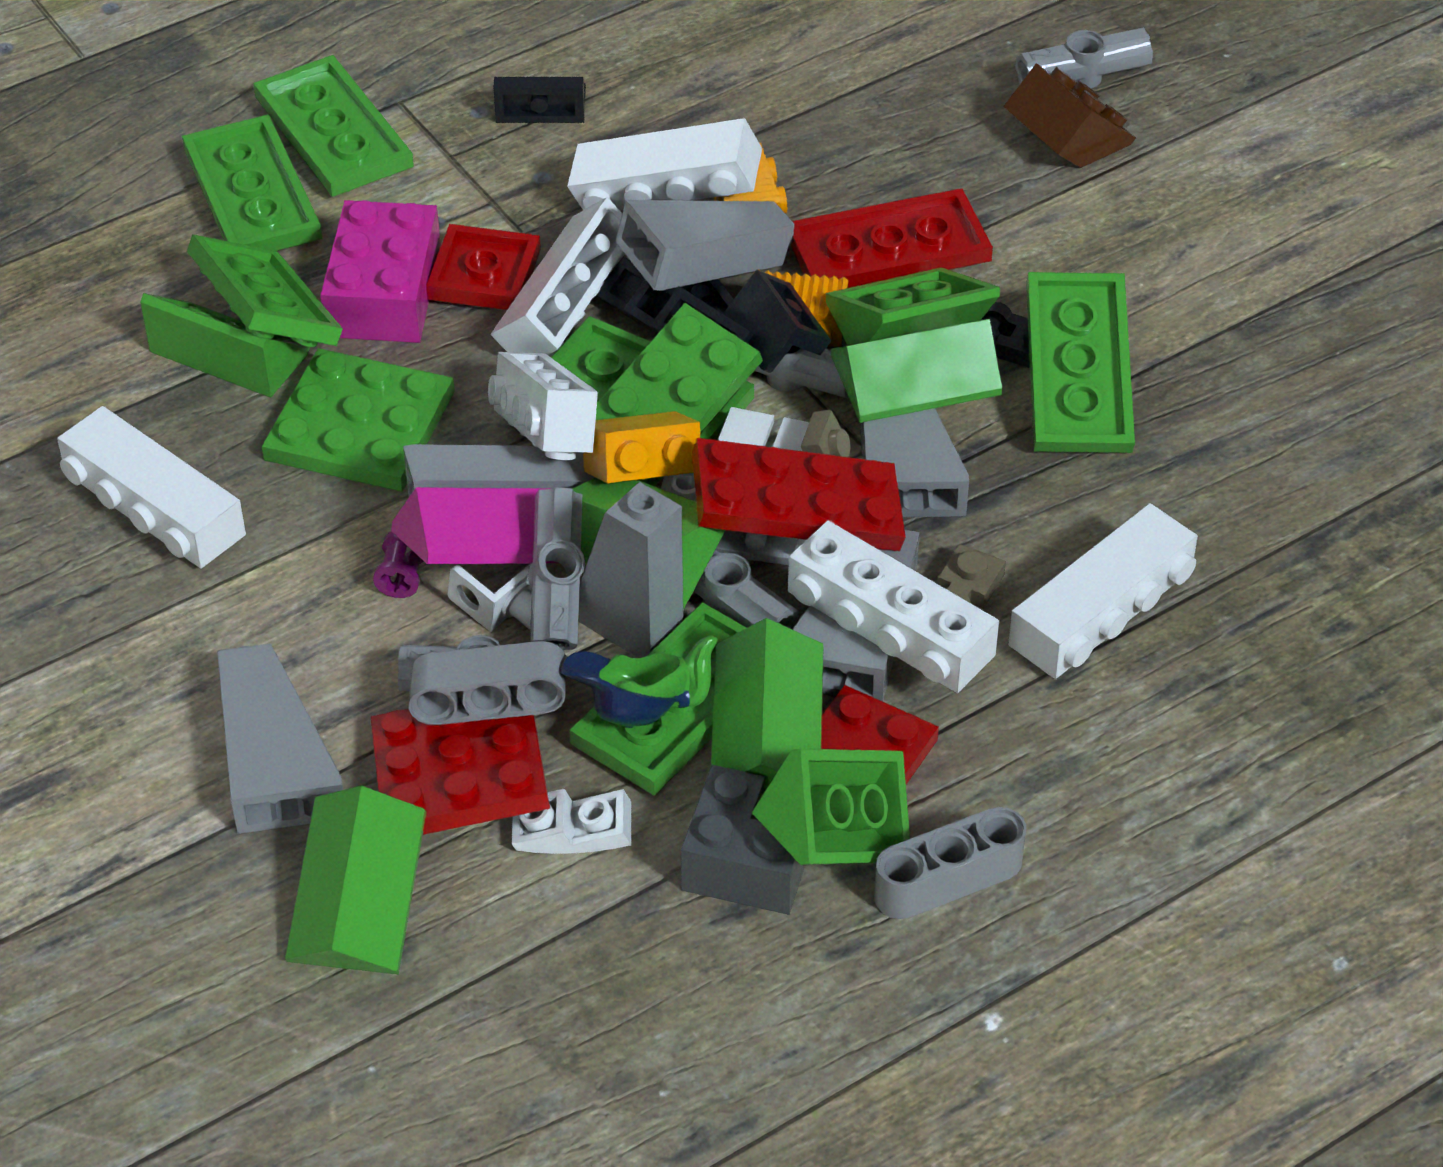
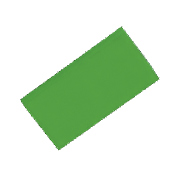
M941 267L825 293L826 304L849 346L980 321L1000 297V287Z
M143 293L140 303L150 352L270 398L308 356L310 347L301 345L281 335L274 334L272 339L255 336L246 330V326L241 320L189 301Z
M990 319L831 349V358L859 423L1002 395V384Z
M594 478L572 488L576 493L583 494L581 551L585 560L584 569L586 568L605 512L641 481L631 480L605 483ZM641 482L682 506L683 608H685L725 530L699 527L697 503L695 501Z
M765 618L716 644L711 765L765 776L766 791L791 750L821 749L823 643Z
M791 750L755 806L752 814L800 865L876 863L878 856L883 850L910 839L903 751Z
M362 785L315 797L285 956L287 962L399 975L426 818L425 809Z

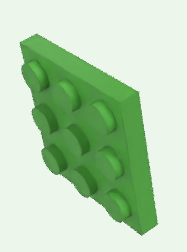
M318 348L262 445L263 458L269 462L402 492L407 484L403 446L428 444L455 392L454 378Z

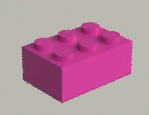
M344 200L320 295L323 306L343 328L340 338L420 343L429 305L426 284L441 247L437 205Z

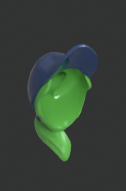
M707 636L699 640L685 659L665 653L653 654L642 658H631L623 654H617L609 659L593 652H576L568 656L563 662L561 673L593 689L595 710L603 720L624 725L627 728L645 726L663 717L672 707H694L705 700L711 683V653L716 645L717 638L715 636Z

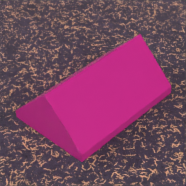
M416 487L392 521L391 531L427 564H532L535 495L538 490L551 488ZM546 561L545 563H558V562H555V561Z

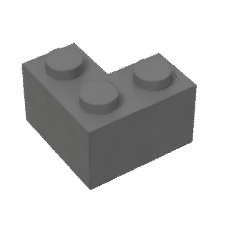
M711 765L681 848V891L790 915L804 872V865H800L752 814V811L765 792V776Z

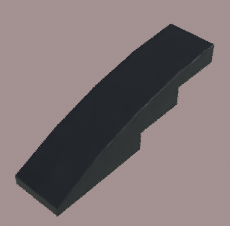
M624 256L597 294L605 303L656 335L686 303L746 343L753 336L751 331L680 286L666 290H654L634 264Z

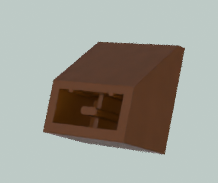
M1036 63L1003 106L1054 152L1080 168L1130 146L1136 139L1134 135L1123 127L1127 119L1110 105H1104L1098 100L1100 96L1080 80L1077 82L1057 66L1050 72Z

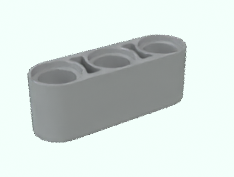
M546 641L424 654L416 659L412 665L409 711L416 720L428 725L553 712L561 707L565 701L566 676L561 673V667L566 660V655L558 645Z
M991 808L883 850L876 862L874 890L876 907L882 914L890 918H909L1014 877L1022 868L1026 835L1024 818L1018 812L1009 808Z

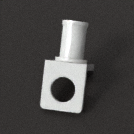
M531 564L495 593L491 592L459 565H455L450 569L447 594L449 599L489 632H492L510 617H515L530 629L532 588L528 581V571ZM462 585L474 593L479 606L467 598Z

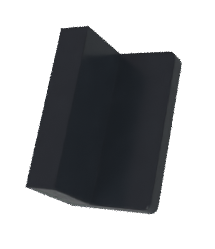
M494 77L493 91L496 123H584L586 84L583 77Z
M759 270L754 272L724 313L725 316L751 331L753 336L747 344L760 352L763 361L759 367L768 373L773 372L793 345L821 355L831 343V339L791 283Z

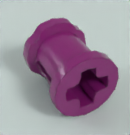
M392 531L384 538L382 549L385 552L383 563L375 569L373 582L376 588L387 596L406 598L417 592L420 582L417 570L419 564L424 561L412 550L405 555L407 545ZM397 573L395 581L392 582L391 576H394Z

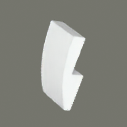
M565 789L548 792L550 809L513 816L512 845L516 851L568 854L631 846V800L624 789L575 801L571 800Z

